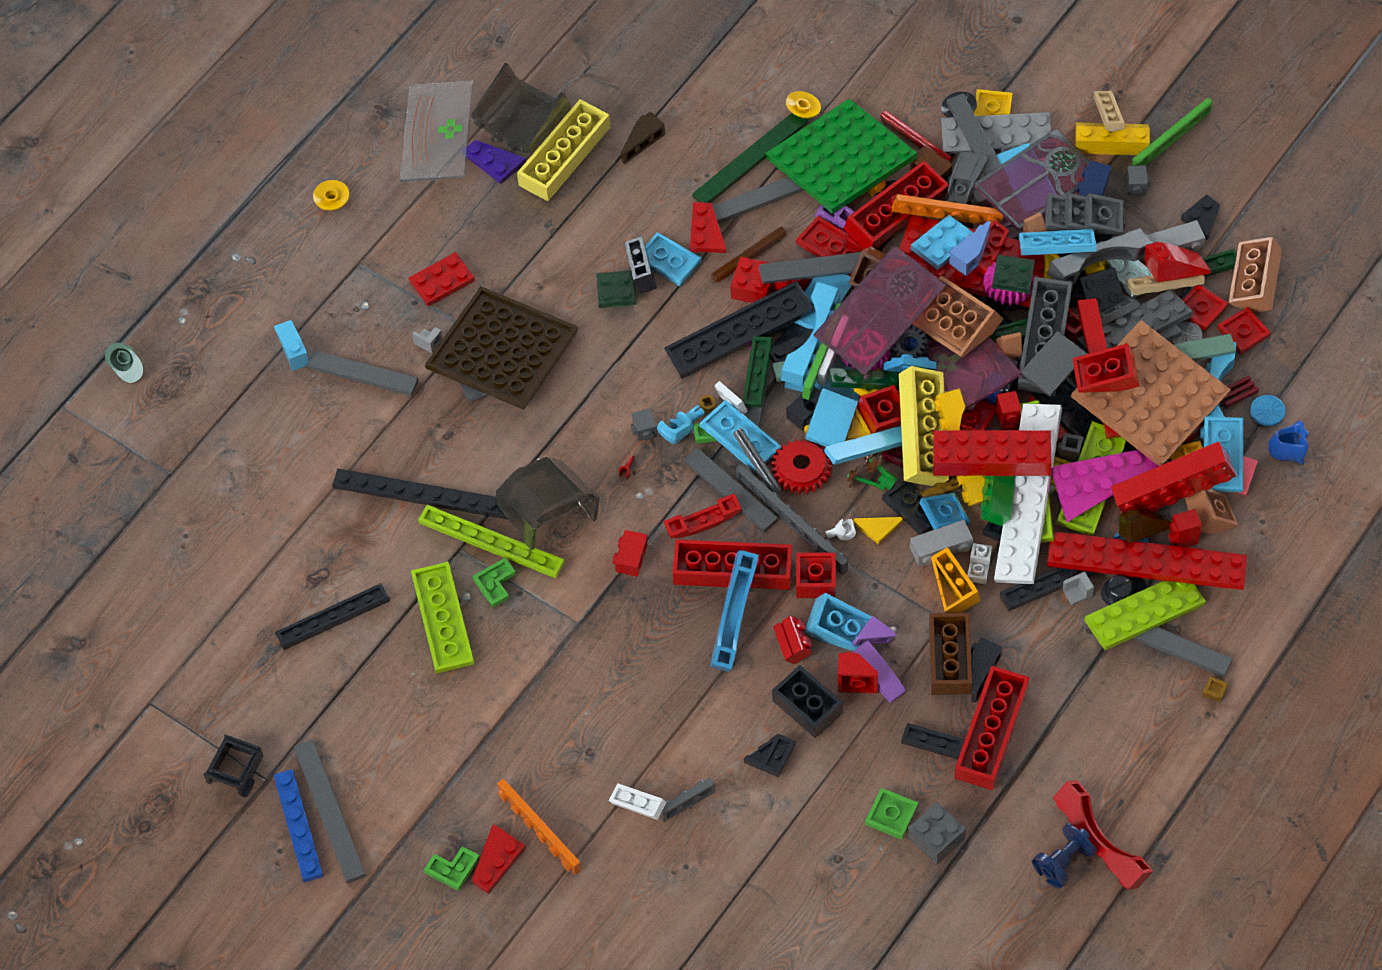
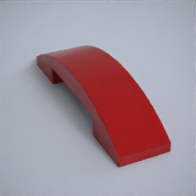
M735 493L718 499L716 505L682 517L680 514L663 521L671 539L681 538L711 529L742 511V508Z

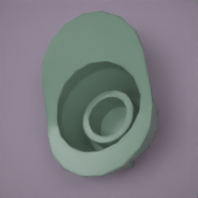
M119 342L108 346L105 351V359L108 365L124 381L129 383L138 381L143 375L144 368L135 350L131 346Z

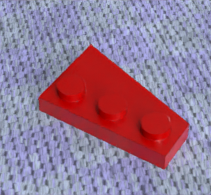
M996 220L990 224V235L979 266L975 268L982 274L987 272L988 267H992L1009 233V230Z

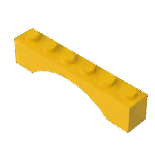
M960 388L938 394L935 398L936 401H934V407L941 416V419H939L941 429L960 430L961 417L965 409ZM956 476L958 484L962 485L964 490L962 492L964 503H968L969 507L982 504V488L985 478L983 476Z

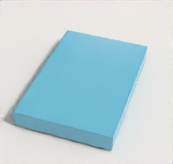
M658 232L645 245L652 270L678 286H681L702 262L701 257Z
M822 388L805 439L825 447L845 442L858 401Z

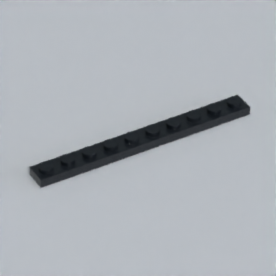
M338 468L332 484L335 489L518 521L522 502Z

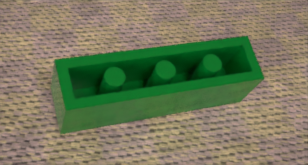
M983 476L985 482L982 488L981 519L1002 526L1011 518L1015 476Z

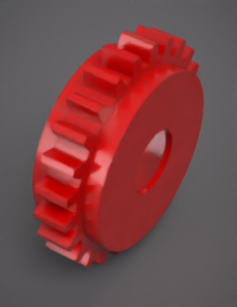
M803 438L802 441L795 439L793 443L788 441L787 446L782 444L781 450L777 449L776 455H773L771 468L775 479L780 486L784 485L785 491L790 489L791 494L796 491L798 495H801V492H805L807 495L810 490L816 492L817 487L822 489V483L827 484V478L831 477L832 462L824 452L825 447L820 448L819 444H813L812 441L807 442ZM799 455L807 456L810 464L805 469H798L793 464L794 458Z

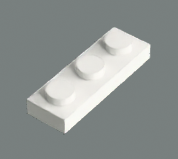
M617 784L609 799V802L613 805L658 820L666 804V801L662 798L621 784Z

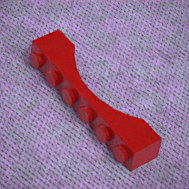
M1078 780L1067 781L1053 796L1057 807L1067 815L1069 822L1077 827L1078 830L1084 829L1090 835V842L1097 848L1096 854L1105 861L1107 868L1119 878V882L1123 887L1128 890L1139 888L1154 872L1141 856L1122 851L1105 837L1094 818L1090 794Z

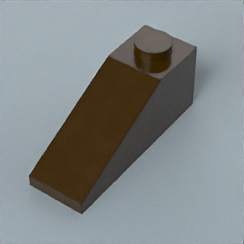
M651 111L641 116L633 127L621 151L622 163L626 164L665 135V124Z
M1138 509L1128 510L1125 513L1119 514V535L1132 543L1169 530L1172 518L1160 513Z

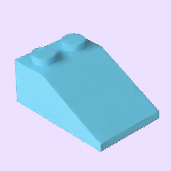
M824 593L815 599L804 631L805 634L818 641L854 651L859 646H853L852 642L872 616Z

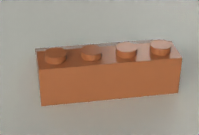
M941 275L938 280L946 285V287L912 324L963 358L991 336L1003 318L995 310ZM933 287L926 295L924 300L921 302V304H925L931 298V296L933 295ZM918 307V308L915 310V312L912 314V316L909 318V320H911L912 317H913L921 308Z

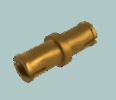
M954 477L944 483H936L934 487L921 491L920 497L943 495L959 489V484H955L958 481Z

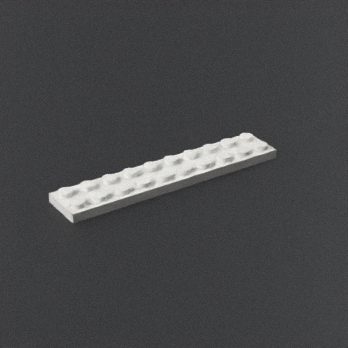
M1023 404L1019 430H1051L1052 468L1062 407L1061 405ZM1015 476L1011 518L1002 528L994 576L995 582L1034 584L1051 476Z

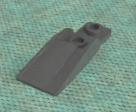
M960 152L949 182L948 202L961 204L969 202L977 187L974 183L981 178L987 164V156Z

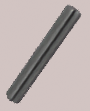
M739 428L734 431L733 436L762 480L766 483L768 489L777 494L782 491L781 486L744 430Z

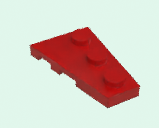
M693 202L690 252L726 253L725 243L712 203Z
M493 824L473 875L472 884L489 894L526 849L525 845Z

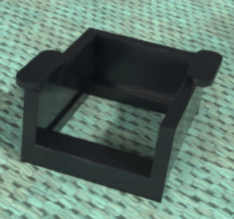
M225 734L209 768L203 773L207 784L211 785L212 781L215 780L237 788L240 796L243 798L247 797L255 783L253 776L264 756L261 747ZM230 748L251 755L240 778L218 771Z

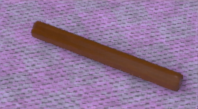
M782 226L778 227L711 273V278L715 282H719L736 270L740 257L754 258L785 237L786 230Z

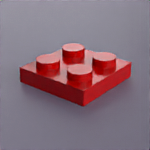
M1196 285L1182 300L1193 311V316L1187 320L1197 324L1204 331L1228 308L1226 301L1202 285Z
M1248 307L1217 326L1222 335L1231 334L1233 342H1236V350L1240 355L1271 335L1267 327Z

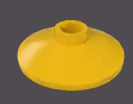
M795 91L786 98L788 110L798 117L813 118L821 110L819 100L810 93Z
M327 180L315 188L313 199L319 208L333 211L340 209L347 203L349 190L341 181Z

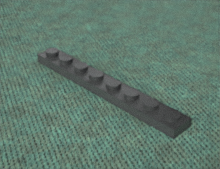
M742 464L736 468V479L818 553H835L836 569L842 575L848 571V558L844 553H839L829 540L826 541L821 537L820 532L816 528H811L804 517H799L789 504L781 501L780 496L776 492L770 491L766 483L762 480L759 481L749 468L746 469Z

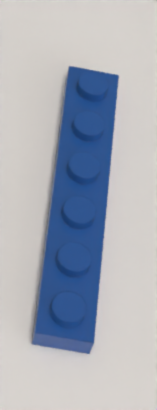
M293 769L274 774L303 882L322 878L323 873Z

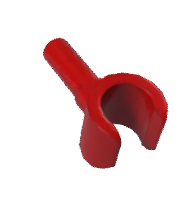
M630 455L625 466L619 467V476H621L622 472L626 471V479L630 477L629 469L635 458L633 455Z

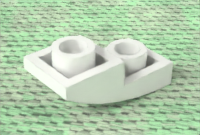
M973 543L967 575L971 582L986 584L992 546Z

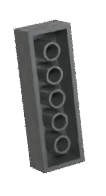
M1039 277L1034 278L1017 390L1044 393L1023 377L1021 371L1057 331L1065 336L1072 282Z

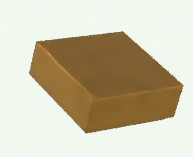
M1210 676L1202 696L1221 703L1229 683Z

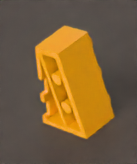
M948 547L931 557L945 613H962L981 601L978 590Z

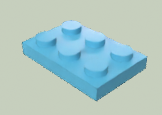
M948 215L911 244V250L939 270L950 261L951 249L962 243L964 238L973 234V232Z

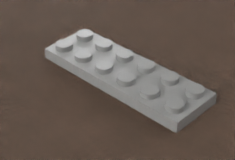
M1050 112L976 116L994 152L1000 151L1001 146H1016L1026 143L1032 145L1051 132ZM941 118L943 151L947 154L973 153L955 118ZM1052 138L1046 139L1041 144H1052Z

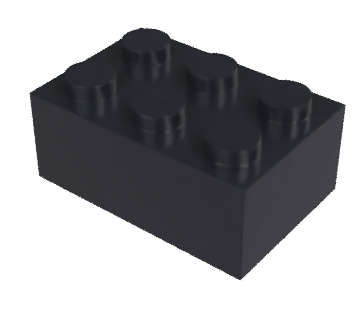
M801 665L772 690V701L814 738L843 713V701Z

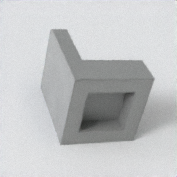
M436 327L431 332L424 329L420 334L417 332L412 334L414 344L430 353H433L442 341L441 330Z
M1085 572L1063 582V592L1071 605L1093 597L1094 587Z

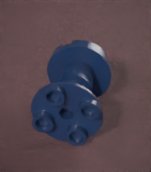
M1070 823L1063 827V834L1068 843L1062 850L1056 849L1050 856L1039 852L1032 860V865L1040 876L1044 874L1048 878L1046 882L1058 889L1068 882V877L1064 870L1071 864L1070 858L1077 851L1088 857L1093 856L1097 852V848L1089 840L1090 835L1084 829L1078 830Z

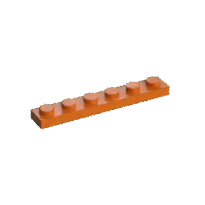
M898 194L892 205V212L944 219L950 215L957 221L982 225L987 221L992 223L994 220L1000 223L1004 216V213L996 208Z
M504 778L497 783L499 789L497 793L504 802L507 800L511 804L510 808L516 815L520 814L527 828H533L541 843L545 842L549 846L548 849L554 857L558 856L562 860L561 864L567 871L571 870L575 875L581 871L580 861Z

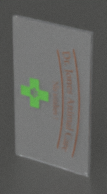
M472 80L414 84L409 86L400 173L401 182L464 178L473 88Z

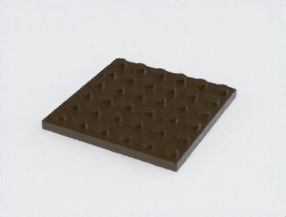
M480 286L427 360L425 368L524 410L578 332V326Z

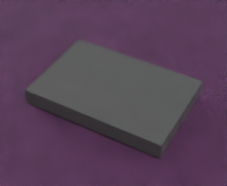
M1057 331L1021 371V375L1051 397L1074 371L1073 358L1086 355L1087 353Z

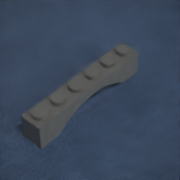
M1140 228L1129 231L1121 236H1115L1110 240L1099 242L1096 244V251L1070 253L1067 256L1054 259L1050 263L1048 276L1053 280L1072 282L1073 285L1076 283L1080 273L1096 262L1111 259L1136 261L1144 258L1145 245L1152 244V241Z

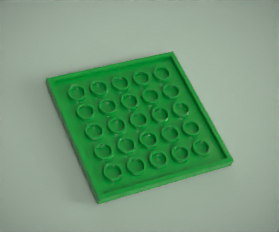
M850 98L765 153L768 161L832 214L918 158L916 151Z

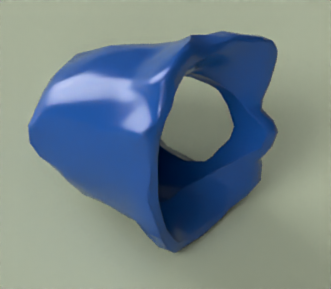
M1297 421L1287 428L1278 430L1270 438L1268 452L1274 459L1304 464V457L1309 446L1306 439L1309 436V432L1305 429L1304 423Z

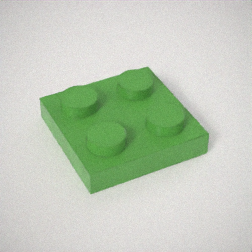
M881 788L865 820V825L903 840L918 808V802Z

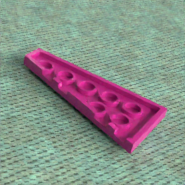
M1139 450L1053 466L1051 472L1066 522H1070L1075 517L1113 496L1111 486L1156 468L1158 465Z

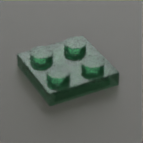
M997 255L992 288L1029 294L1035 260Z
M631 270L596 273L599 308L636 305L634 280Z

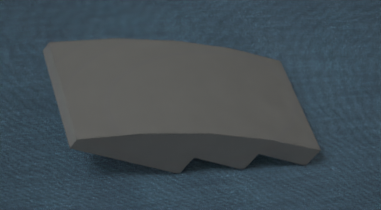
M1048 193L1046 196L1045 229L1057 231L1094 229V234H1122L1123 200L1090 193L1086 197L1068 193L1066 197Z

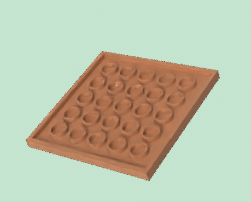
M1140 320L1117 345L1128 343L1132 349L1140 387L1120 392L1079 393L1078 388H1076L1071 397L1154 463L1161 466L1167 462L1204 421V417H1208L1221 403L1231 389Z

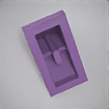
M872 615L852 644L853 646H861L866 641H869L871 645L890 643L896 634Z

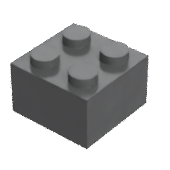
M936 802L908 827V839L937 865L966 839V828Z

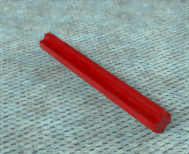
M886 110L881 113L880 119L918 147L922 149L926 146L930 150H934L943 159H947L950 163L952 162L950 155Z

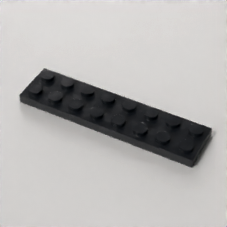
M795 281L664 347L680 378L683 379L752 344L753 336L766 337L813 313L814 308L798 282Z

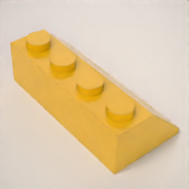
M1075 123V147L1082 154L1138 155L1150 143V128L1148 124H1125L1123 130L1109 131L1105 129L1104 123Z

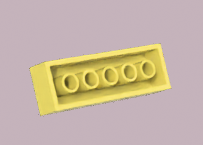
M579 99L517 172L519 186L549 201L611 128L609 114Z
M911 366L899 373L904 481L934 486L936 483L941 484L949 480V476H933L934 431L942 430L939 423L941 416L935 410L934 401H936L935 398L938 394L944 393L943 372Z

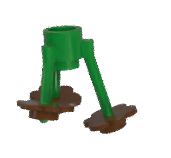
M878 453L865 456L863 467L868 466L867 473L874 471L875 468L882 473L878 478L880 484L856 476L857 466L855 471L851 470L850 474H847V481L850 482L849 488H851L853 481L857 480L883 491L885 488L890 490L898 477L880 464L883 456H877Z

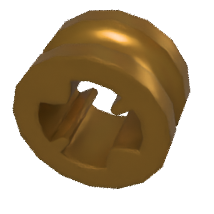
M704 395L699 400V406L703 409L704 413H711L716 407V400L711 395ZM704 402H710V405L708 407L704 406Z

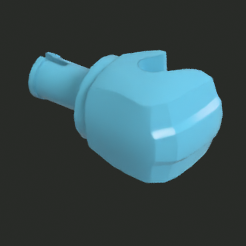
M696 405L686 414L680 411L676 414L677 419H670V427L663 421H660L657 425V430L669 443L678 444L691 433L694 428L692 423L703 416L704 411L699 405Z

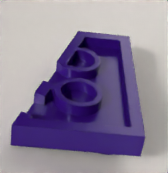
M474 140L463 150V155L500 184L526 163V158L477 140Z

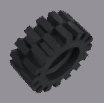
M910 326L894 343V351L900 358L901 355L908 354L918 359V357H923V354H927L926 349H929L927 344L929 340L920 329ZM910 337L916 338L918 342L917 347L912 351H907L904 347L905 341Z

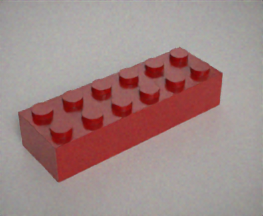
M923 161L848 216L843 229L863 249L869 247L876 249L908 225L912 215L892 212V205L897 194L941 200L945 197L949 184Z
M1051 430L934 431L933 476H1051Z
M1218 441L1111 486L1116 504L1122 513L1134 509L1156 512L1161 507L1173 505L1185 497H1192L1195 493L1202 490H1209L1214 485L1228 482L1236 477V473L1229 455Z
M675 540L672 573L673 585L728 587L736 553L742 550L759 555L750 588L790 590L792 545Z
M991 666L955 767L954 779L993 791L1029 689L1030 677Z

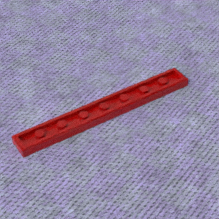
M1097 299L1078 300L1077 306L1087 353L1090 354L1107 349ZM1103 422L1106 439L1121 437Z

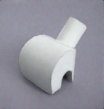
M841 519L835 528L826 531L828 539L837 536L840 540H850L856 534L852 519H847L844 522Z

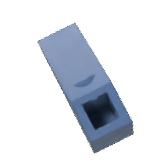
M990 221L980 225L973 234L966 236L962 243L954 246L950 251L949 264L965 276L979 266L990 235Z

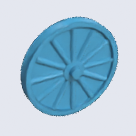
M1262 395L1252 402L1250 412L1252 418L1257 423L1264 426H1273L1283 420L1285 406L1275 396Z

